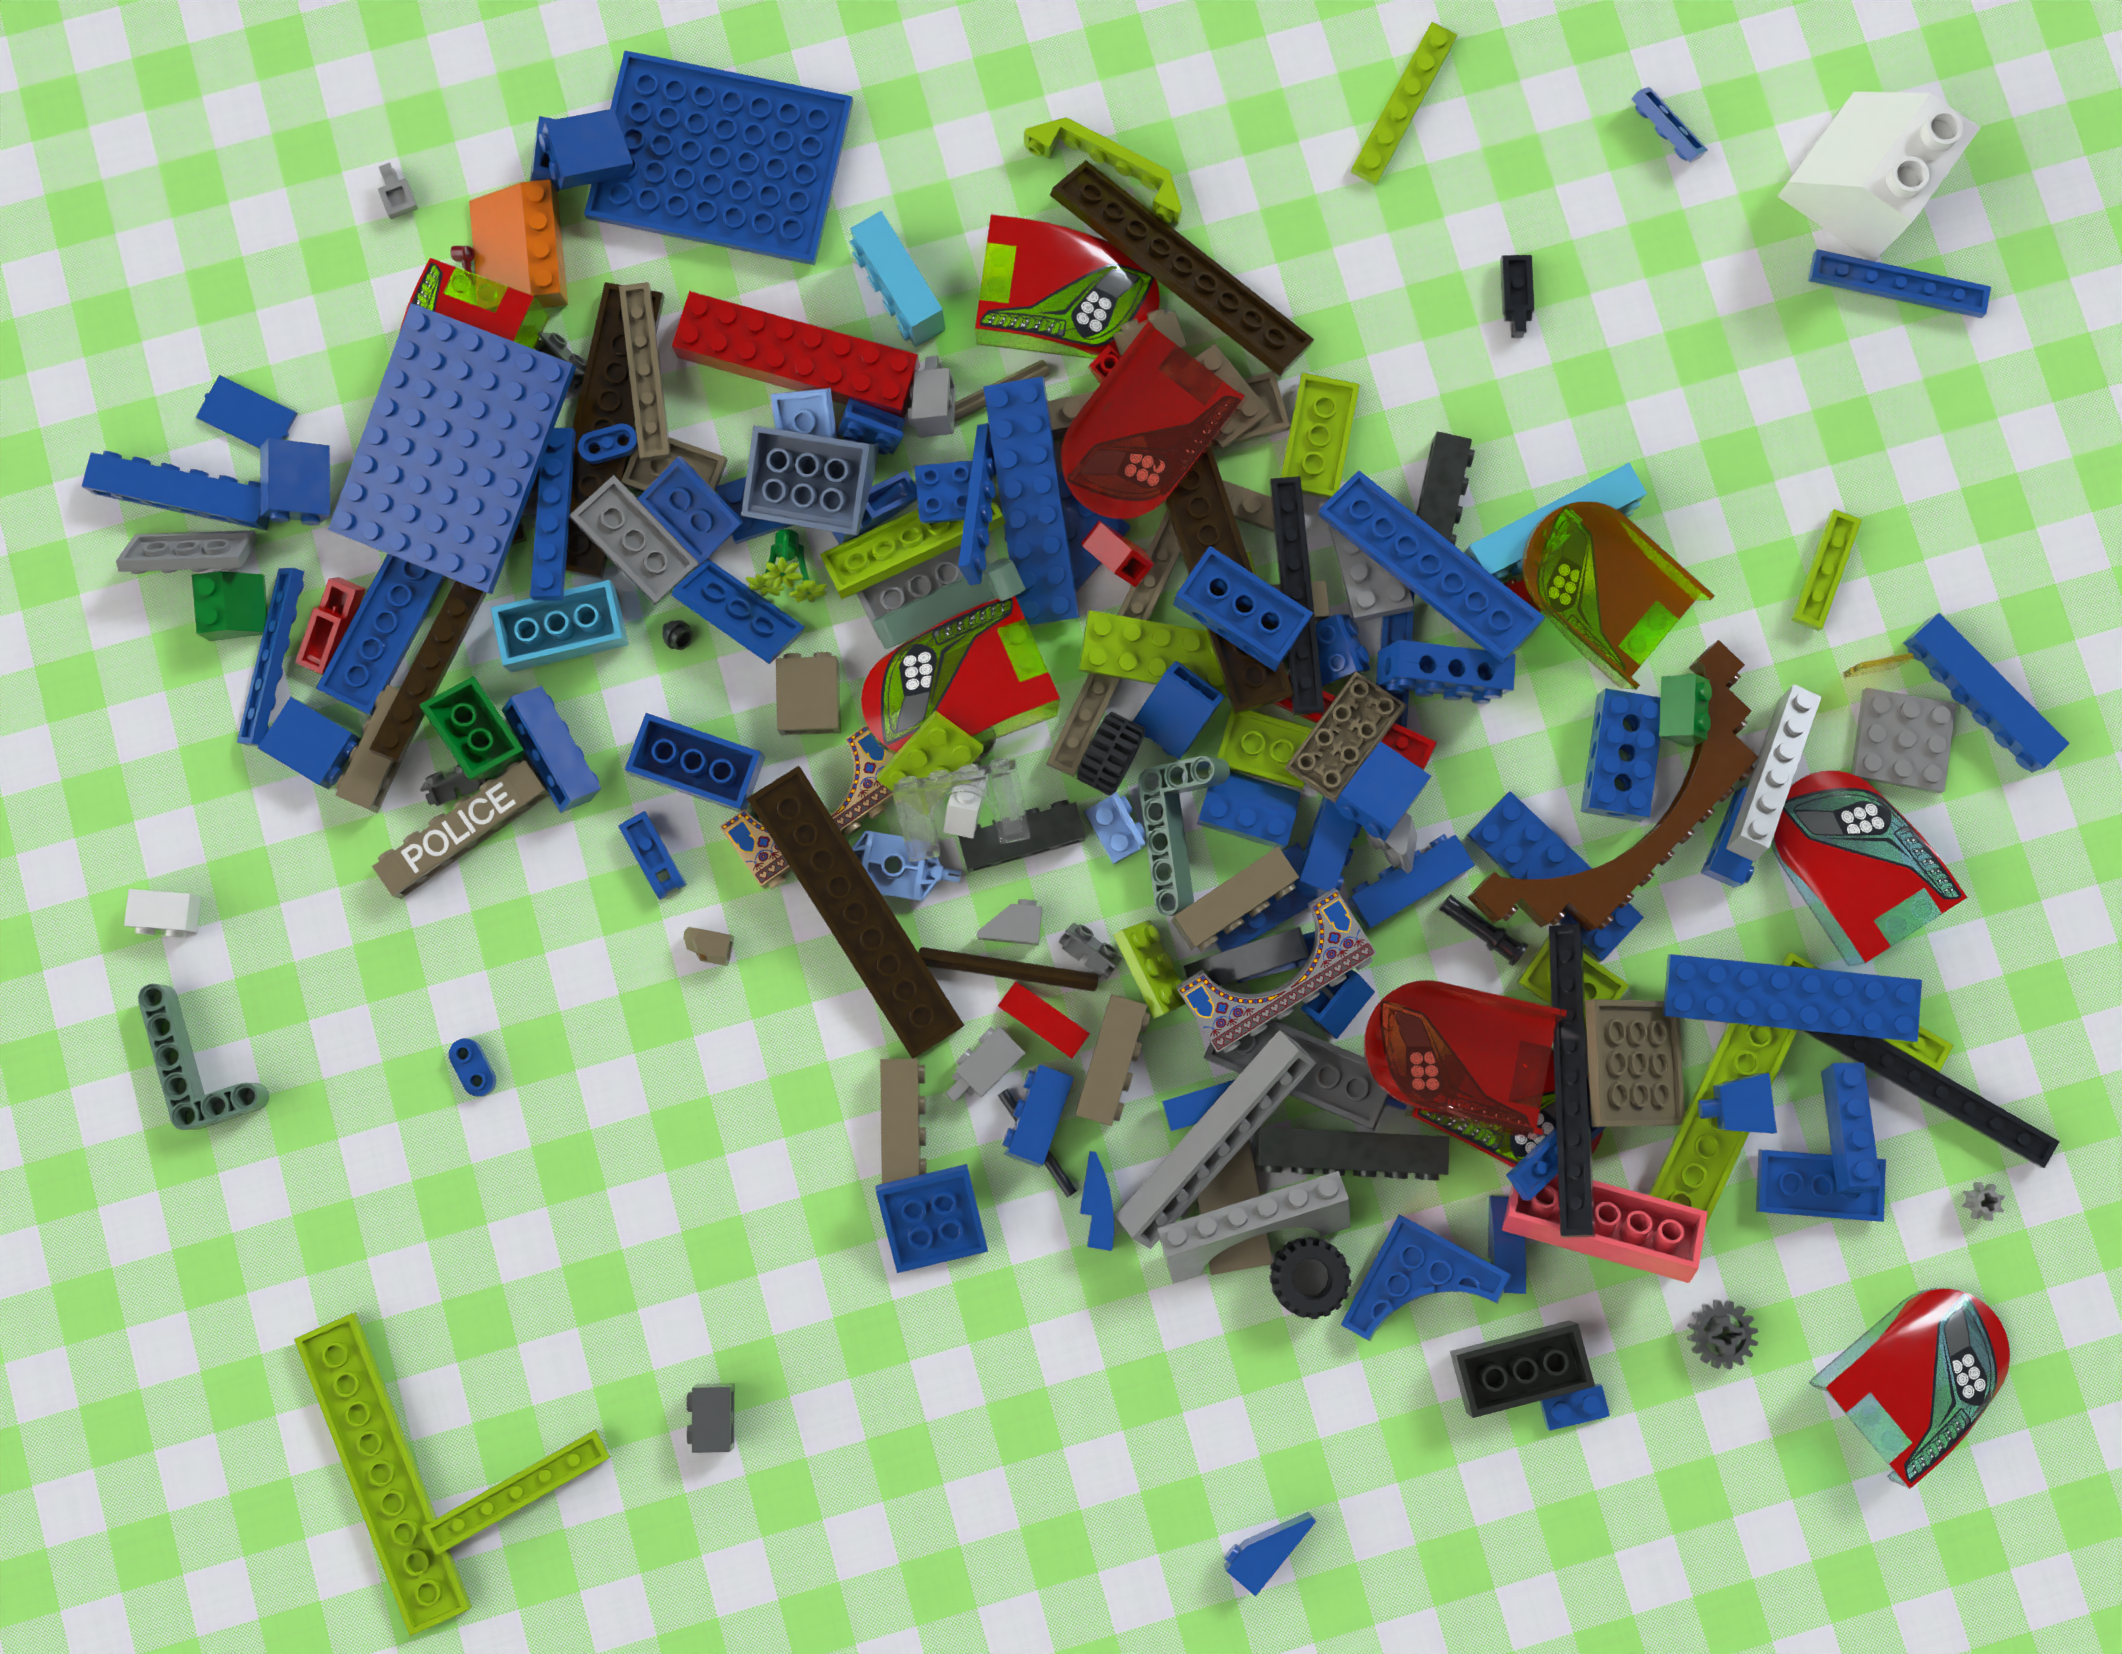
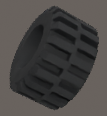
M1114 712L1106 715L1083 756L1077 770V780L1108 796L1115 793L1143 741L1145 728Z
M1297 1238L1294 1242H1288L1281 1251L1276 1253V1259L1270 1267L1272 1271L1269 1278L1274 1295L1283 1307L1299 1317L1319 1319V1316L1327 1317L1331 1315V1311L1334 1309L1338 1310L1342 1306L1340 1303L1343 1299L1346 1300L1349 1295L1347 1290L1348 1287H1351L1352 1280L1349 1279L1351 1271L1350 1267L1346 1264V1258L1335 1246L1317 1238ZM1306 1259L1320 1261L1326 1267L1328 1273L1325 1288L1314 1296L1300 1294L1292 1283L1294 1269L1300 1262Z

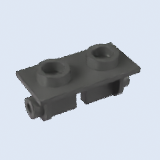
M539 332L537 335L541 339L533 345V348L577 366L569 386L573 390L577 389L582 383L580 378L584 376L587 363L582 357L572 353L566 347L567 342L559 334Z
M458 764L454 767L455 771L444 775L440 771L425 778L426 782L423 783L420 791L428 790L429 793L426 794L428 804L439 806L457 798L454 787L458 786L462 796L480 790L479 787L487 781V778L469 781Z
M1073 923L1059 940V943L1063 945L1062 949L1078 961L1084 953H1087L1090 957L1084 965L1098 974L1100 978L1103 975L1108 979L1123 959L1118 955V951L1108 943H1101L1093 937L1094 934L1089 928L1081 924Z

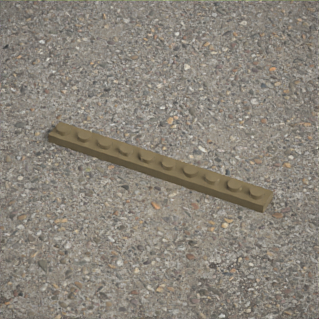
M1166 511L1146 553L1154 565L1136 588L1131 585L1117 614L1119 616L1148 621L1174 568L1181 550L1168 511ZM1089 673L1046 765L1069 776H1075L1120 678Z

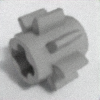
M1974 1182V1190L1963 1191L1964 1195H1966V1203L1962 1207L1969 1208L1972 1211V1219H1979L1983 1216L1984 1220L1993 1221V1213L2004 1212L2001 1208V1200L2005 1196L1994 1192L1996 1185L1987 1184L1984 1188L1982 1183ZM1986 1198V1202L1982 1203L1981 1206L1980 1201H1983Z

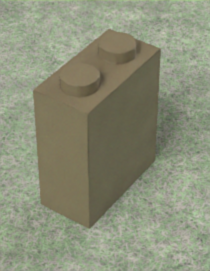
M817 652L813 654V657H801L799 653H787L783 655V658H776L777 731L780 735L841 733L839 661L836 656H832V653Z

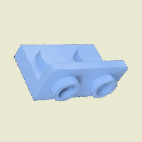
M1117 792L1084 810L1085 816L1113 865L1145 848L1146 845L1143 826L1140 822L1134 824L1129 815L1133 811L1130 803L1124 795L1119 797Z

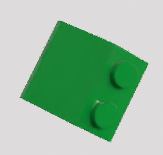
M218 571L192 575L196 634L208 641L263 635L268 614L265 576L263 574Z
M1697 674L1662 676L1659 737L1685 747H1692L1707 740V731H1709L1711 726L1708 704L1712 697L1709 679Z

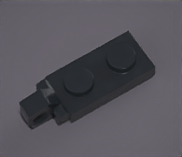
M1502 255L1500 258L1504 322H1511V338H1523L1524 333L1527 332L1526 322L1532 320L1534 312L1532 255Z

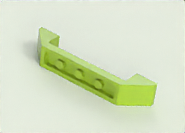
M1067 117L1029 127L1024 131V146L1035 156L1043 155L1050 159L1061 139L1067 147L1073 150L1080 149L1088 153L1094 161L1098 163L1105 162L1113 166L1119 174L1126 177L1132 176L1140 180L1141 184L1148 189L1159 190L1153 200L1152 212L1165 223L1179 224L1182 207L1170 170Z

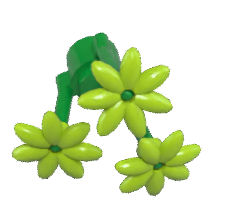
M782 529L775 534V544L771 545L769 561L765 564V573L762 575L756 574V579L746 577V581L750 583V589L760 590L762 595H767L769 592L774 596H779V591L784 590L785 587L781 586L783 582L788 588L793 589V580L802 579L801 585H796L797 591L789 593V596L795 598L797 603L806 599L814 602L815 596L821 597L827 594L825 591L827 584L816 586L815 581L809 580L804 559V546L799 544L798 533L790 529ZM797 556L799 564L796 562L787 564V561H791ZM778 557V565H775L776 558ZM798 566L800 567L801 574L794 572Z

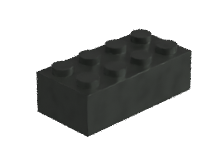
M1570 1320L1450 1351L1465 1411L1472 1418L1595 1387L1579 1325Z

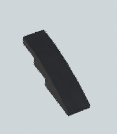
M1297 927L1184 965L1187 979L1203 970L1214 983L1222 986L1310 956L1301 928Z

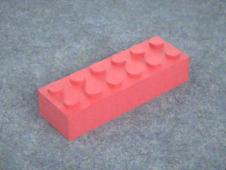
M1558 1174L1531 1200H1523L1514 1186L1511 1185L1502 1231L1686 1283H1690L1699 1268L1707 1211L1593 1180L1595 1237H1562L1560 1233Z

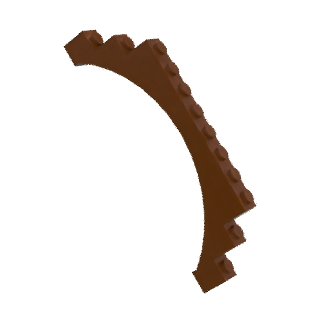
M1717 640L1689 667L1695 674L1709 679L1712 688V697L1708 704L1711 726L1709 731H1707V740L1694 746L1686 776L1668 810L1651 831L1633 847L1599 867L1568 876L1550 879H1515L1500 877L1496 872H1493L1467 898L1493 923L1501 919L1507 921L1519 909L1515 905L1517 904L1540 928L1549 923L1554 926L1565 916L1566 912L1587 932L1596 928L1600 930L1605 928L1614 918L1611 913L1617 906L1622 909L1632 900L1634 895L1631 892L1637 885L1643 887L1652 879L1654 873L1651 871L1658 863L1663 866L1675 854L1672 848L1678 842L1681 845L1684 844L1695 833L1691 828L1698 821L1701 824L1704 823L1715 812L1712 806L1718 800L1722 803L1735 791L1732 785L1738 779L1742 782L1754 771L1752 764L1759 757L1736 736L1747 725L1748 722L1745 718L1752 710L1729 690L1741 678L1738 672L1745 664L1721 641Z

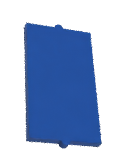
M219 375L210 392L205 394L204 397L206 399L196 418L260 449V446L268 438L281 440L288 438V431L298 413Z

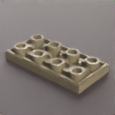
M1355 672L1286 765L1285 770L1333 803H1336L1341 792L1405 710L1406 704L1358 672Z
M1250 1140L1240 1148L1197 1197L1200 1215L1260 1196ZM1267 1233L1237 1243L1216 1255L1208 1262L1210 1274L1215 1275L1273 1264Z

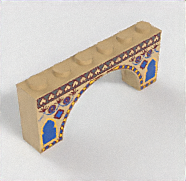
M867 724L846 738L854 759V776L845 800L831 814L842 834H845L847 837L858 831L862 827L860 822L869 816L871 819H874L885 812L887 809L885 805L893 799L896 802L903 799L877 781V774L894 757V754L873 735ZM745 809L719 826L762 888L770 887L774 889L786 880L785 875L792 871L764 825L753 819Z

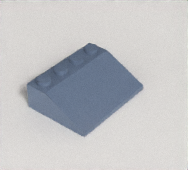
M753 425L741 516L858 535L875 476L879 446Z

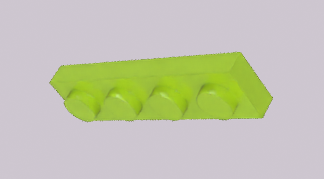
M1836 509L1829 513L1791 621L1817 631L1823 629L1862 519Z

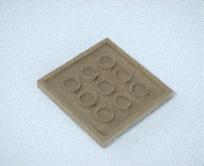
M1585 1000L1591 1127L1681 1125L1685 1116L1680 1018L1663 1016L1664 1001Z

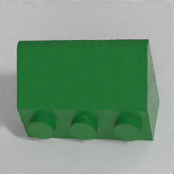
M474 676L420 704V708L469 781L496 777L505 772L504 770L510 764L516 761L522 762L524 749Z

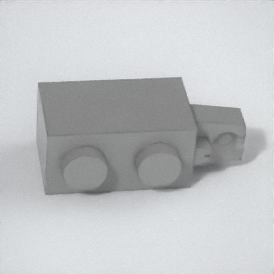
M938 356L926 357L924 370L915 371L914 384H911L909 387L912 408H908V420L910 426L915 427L918 437L954 434L956 384L950 368H942L938 362Z
M1000 1026L996 1030L990 1027L978 1039L982 1044L974 1052L968 1049L956 1061L960 1065L956 1069L957 1072L952 1076L956 1083L945 1093L953 1102L957 1101L965 1092L970 1096L977 1092L983 1097L1026 1054Z

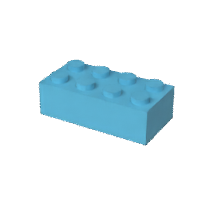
M879 211L851 227L853 239L849 242L854 250L852 252L853 257L860 268L865 266L869 275L867 279L875 292L880 291L884 299L882 303L890 317L895 315L899 323L897 325L898 330L904 340L910 339L913 345L917 347L945 331L942 307L883 212Z
M610 580L564 590L563 601H533L532 598L490 607L502 665L511 673L629 645L617 589Z

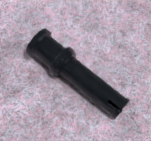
M1451 894L1439 909L1486 942L1485 946H1487L1488 950H1495L1509 960L1508 964L1512 967L1528 947L1527 943H1520L1507 934V929L1500 926L1498 928Z

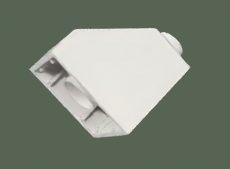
M1854 91L1777 197L1869 260L1876 261L1915 220L1981 127L1930 93Z

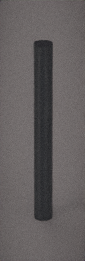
M1007 1088L997 1096L1016 1122L1017 1118L1013 1116V1112L1017 1102ZM1048 1150L1044 1165L1068 1198L1077 1190L1053 1154Z

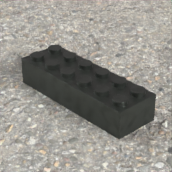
M1259 1127L1254 1133L1253 1161L1255 1165L1261 1166L1260 1171L1282 1173V1167H1292L1291 1173L1314 1174V1168L1322 1169V1174L1326 1175L1339 1171L1340 1176H1345V1170H1353V1176L1376 1177L1377 1171L1384 1172V1177L1408 1179V1173H1415V1179L1439 1180V1174L1448 1175L1449 1136Z

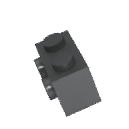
M735 1383L696 1384L692 1387V1392H688L687 1411L692 1412V1425L687 1426V1444H692V1453L731 1452L734 1449Z

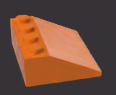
M551 180L521 182L470 200L478 307L495 313L508 287L534 296L528 310L568 305L558 193Z

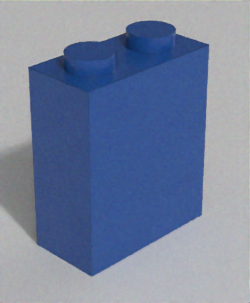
M614 108L544 122L542 134H539V141L543 152H548L550 174L553 180L557 179L560 190L629 176L633 162Z
M268 438L260 446L261 517H270L271 521L279 523L289 522L290 519L301 520L303 525L315 526L320 525L330 516V445Z
M1176 660L1166 670L1132 722L1145 728L1144 737L1150 738L1161 746L1165 753L1180 760L1194 743L1225 698V695Z
M290 696L259 744L258 749L316 784L329 789L331 785L337 783L343 773L342 767L349 759L353 748L356 745L359 746L358 742L361 738Z
M1380 741L1341 792L1334 807L1339 810L1343 817L1354 820L1362 825L1369 835L1386 841L1421 794L1431 775Z

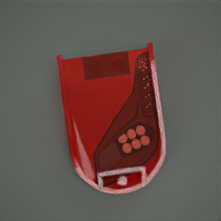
M1148 321L1074 418L1065 434L1061 456L1063 476L1067 486L1083 506L1099 515L1113 519H1131L1143 516L1155 510L1167 500L1221 435L1247 401V398L1241 392L1238 393Z
M1422 980L1410 982L1387 994L1372 1011L1364 1032V1055L1369 1071L1375 1081L1387 1094L1399 1102L1471 1125L1536 1139L1543 1136L1544 1129L1537 1128V1122L1556 1023L1566 1017L1567 1011L1439 981Z

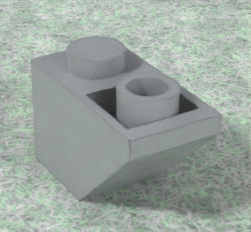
M1406 812L1386 841L1369 834L1366 835V838L1376 850L1380 848L1385 852L1384 854L1392 866H1399L1408 874L1413 868L1417 832L1412 817Z

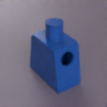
M1757 1073L1716 1084L1713 1086L1714 1099L1698 1100L1700 1118L1717 1117L1718 1128L1721 1130L1777 1133L1769 1073Z

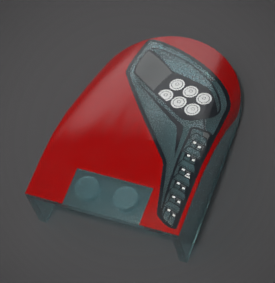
M1829 770L1807 775L1791 784L1771 842L1772 849L1780 865L1848 966L1867 963L1968 898L1949 869L1924 837L1867 781L1847 772Z
M1949 1288L1925 1289L1910 1295L1900 1302L1814 1376L1809 1383L1813 1387L1830 1394L1893 1471L1888 1475V1478L1892 1482L1911 1489L1965 1438L1999 1392L2009 1369V1342L2005 1329L1997 1315L1977 1297Z

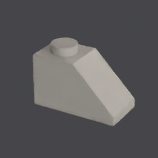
M1018 899V904H1010L979 929L977 938L978 940L1038 946L1042 907L1036 906L1037 901Z

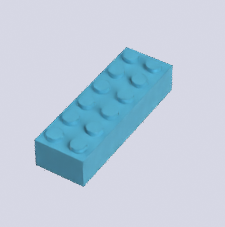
M1627 463L1470 544L1464 553L1502 583V579L1509 575V573L1516 576L1523 572L1522 558L1527 539L1536 524L1552 510L1569 503L1591 502L1610 508L1625 520L1634 514V510L1641 506L1640 501L1647 495V492L1631 464ZM1565 509L1553 527L1541 562L1545 561L1553 537L1554 540L1546 560L1554 556L1555 551L1562 547L1567 522L1566 520L1561 524L1563 520L1570 519L1579 527L1584 535L1588 534Z

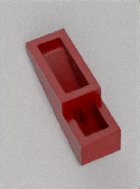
M340 577L328 579L319 607L313 608L295 661L296 664L321 675L324 674L361 604L366 588Z
M1016 981L998 1004L999 1008L1071 1059L1074 1058L1090 1035L1085 1029Z

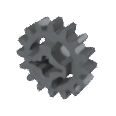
M1713 1300V1308L1703 1303L1701 1305L1702 1314L1692 1313L1694 1318L1697 1319L1696 1324L1688 1323L1687 1327L1694 1330V1334L1687 1336V1340L1696 1342V1345L1691 1349L1692 1352L1696 1354L1702 1353L1700 1361L1707 1364L1711 1360V1367L1717 1369L1720 1368L1721 1364L1726 1369H1732V1361L1738 1365H1744L1742 1356L1752 1357L1753 1353L1749 1350V1346L1758 1345L1757 1341L1751 1339L1752 1334L1758 1333L1757 1328L1749 1326L1754 1320L1753 1316H1743L1746 1308L1738 1305L1734 1309V1302L1726 1300L1723 1306L1720 1300ZM1727 1314L1733 1316L1738 1321L1739 1326L1733 1325ZM1710 1319L1711 1322L1708 1324V1326L1706 1327V1329H1704L1706 1323H1707L1708 1320ZM1723 1329L1732 1332V1333H1727V1335H1724V1336L1722 1337V1340H1721V1339H1718V1338H1715V1337H1712V1336H1718V1334L1723 1333ZM1705 1343L1713 1344L1718 1355L1711 1352Z

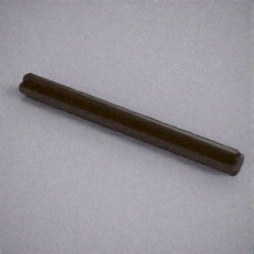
M921 947L918 952L926 966L1093 992L1097 990L1099 977L1096 973Z

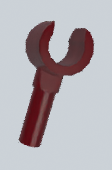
M452 246L450 251L451 257L456 262H462L468 287L475 286L471 269V261L475 257L474 249L470 246Z

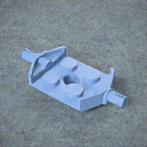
M865 831L852 848L881 895L923 902L939 881L946 880L960 883V877L956 876H961V870L947 869L940 865L933 842L930 840ZM891 857H898L902 861L901 870L894 874L887 872L885 869L886 861Z

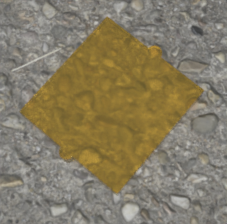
M1913 653L1861 662L1843 672L1844 678L1895 669L1914 659Z

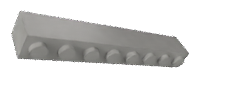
M1279 1030L1118 1211L1115 1217L1132 1239L1151 1249L1160 1239L1157 1228L1176 1222L1313 1068L1316 1062L1296 1041Z

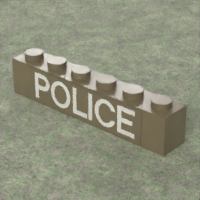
M526 760L510 764L504 770V775L496 780L492 778L484 782L479 787L480 791L471 798L466 796L454 804L455 809L451 812L434 817L428 823L430 825L422 832L416 831L408 835L403 840L404 844L396 850L390 849L378 857L379 862L372 867L393 897L402 899L548 797L550 794L532 764Z

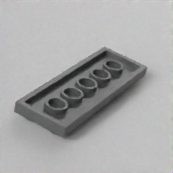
M1272 1019L1265 1023L1267 1025L1266 1029L1255 1036H1251L1250 1033L1239 1039L1241 1044L1227 1053L1224 1050L1217 1053L1210 1042L1203 1058L1241 1074L1275 1034L1281 1030L1296 1041L1316 1062L1289 1095L1375 1131L1390 1096L1373 1078L1365 1057ZM1392 1069V1072H1393V1074H1394V1077H1395V1079L1397 1080V1078H1398L1397 1072H1398V1071Z

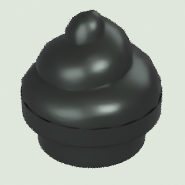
M676 620L663 625V639L669 648L683 650L689 646L693 639V632L689 624L682 620Z

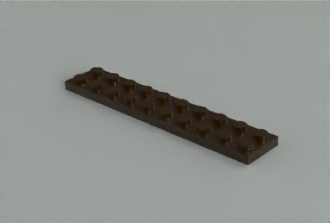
M1085 160L1052 188L1050 193L1052 198L1280 377L1304 354L1315 340L1088 161Z
M608 282L604 284L572 428L576 432L570 514L613 475L621 482L630 457L628 455L600 464H590L579 454L578 442L580 438L588 432L617 424H627L636 430L619 286L623 285ZM651 291L657 334L665 296L662 292ZM622 438L619 442V445H627L629 439ZM593 446L590 450V453H598L600 447ZM569 518L565 573L603 580L607 556Z
M1202 418L1188 427L1143 436L1147 448L1167 449L1190 434L1170 453L1148 451L1151 454L1165 456L1169 460L1171 468H1174L1172 469L1173 477L1171 483L1169 484L1168 482L1160 486V489L1165 487L1161 490L1162 494L1173 485L1188 467L1180 465L1174 459V456L1203 423ZM1199 432L1197 434V437L1201 438L1203 442L1208 439V436L1204 433ZM1190 441V444L1188 442L1183 448L1181 457L1179 453L1176 458L1181 462H1184L1185 459L1191 460L1194 456L1184 452L1188 447L1187 450L1189 451L1193 448V451L1196 452V450L1203 446ZM1210 447L1165 501L1188 575L1193 571L1209 546L1253 573L1212 448ZM1153 459L1155 468L1157 470L1160 466V461ZM1219 589L1210 590L1216 596L1224 595ZM1236 606L1237 610L1242 613L1250 612L1246 606ZM1270 622L1262 623L1264 628L1272 630ZM1206 627L1234 715L1289 699L1294 695L1283 661L1275 672Z
M797 766L746 798L912 1059L965 1026L800 766Z

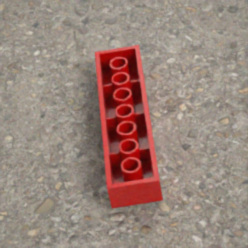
M692 291L688 293L672 343V348L679 359L794 391L831 388L832 401L847 405L849 398L901 418L905 417L910 401L909 387L911 384H914V373L919 371L920 368L918 354Z

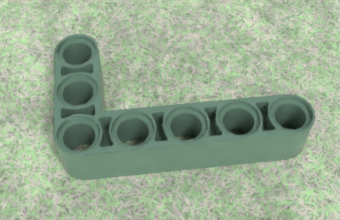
M1002 558L986 565V569L982 573L981 584L969 585L963 576L872 621V624L884 649H889L963 611L994 598L1000 601L1009 599L1023 592L1026 588L1013 561Z
M1209 756L1194 757L1147 768L1139 776V791L1156 910L1163 916H1175L1194 903L1179 794L1225 783L1229 777L1230 768L1228 763L1222 758ZM1210 765H1211V767H1212V773H1211V775L1209 776L1208 770H1209V767H1210ZM1185 771V780L1183 782L1182 775ZM1163 807V816L1161 817V809ZM1166 837H1167V840H1168L1167 846H1165V839H1166ZM1170 867L1172 869L1171 877L1169 876ZM1174 897H1175V899H1176L1175 908H1174V906H1173V899H1174Z
M154 983L145 985L139 991L138 1002L171 1122L177 1129H202L258 1111L266 1106L269 1100V1092L264 1085L259 1083H240L205 1095L176 991L170 986ZM157 991H160L162 994V1000L160 1004L156 1006L154 1003V995ZM166 1020H168L170 1023V1030L166 1035H164L162 1032V1024ZM175 1049L178 1052V1060L175 1064H172L170 1054ZM181 1079H184L187 1085L183 1094L178 1091V1083ZM249 1089H252L255 1093V1099L249 1105L245 1100V1095ZM219 1099H222L225 1103L224 1111L221 1114L216 1111V1103ZM190 1108L195 1113L194 1121L191 1124L186 1120V1113Z

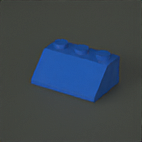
M1230 771L1225 783L1207 788L1197 825L1270 847H1279L1280 850H1284L1288 845L1301 792Z

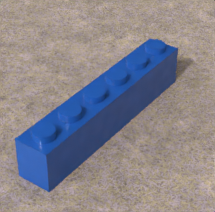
M103 451V455L90 453L82 487L94 495L267 531L270 517H261L260 483L248 481V485L237 483V479L226 475H219V479L208 477V473L197 469H190V473L180 471L179 467L168 463H161V467L151 465L149 460L140 457H132V461L122 459V455L111 451Z
M1940 613L1928 618L1903 642L1908 648V653L1915 660L1921 661L1929 669L1933 679L1943 683L1951 691V696L1956 702L1965 705L1973 713L1972 717L1978 724L1986 726L1994 734L1995 741L2003 748H2007L2016 757V762L2023 769L2029 770L2031 773L2044 769L2070 744Z

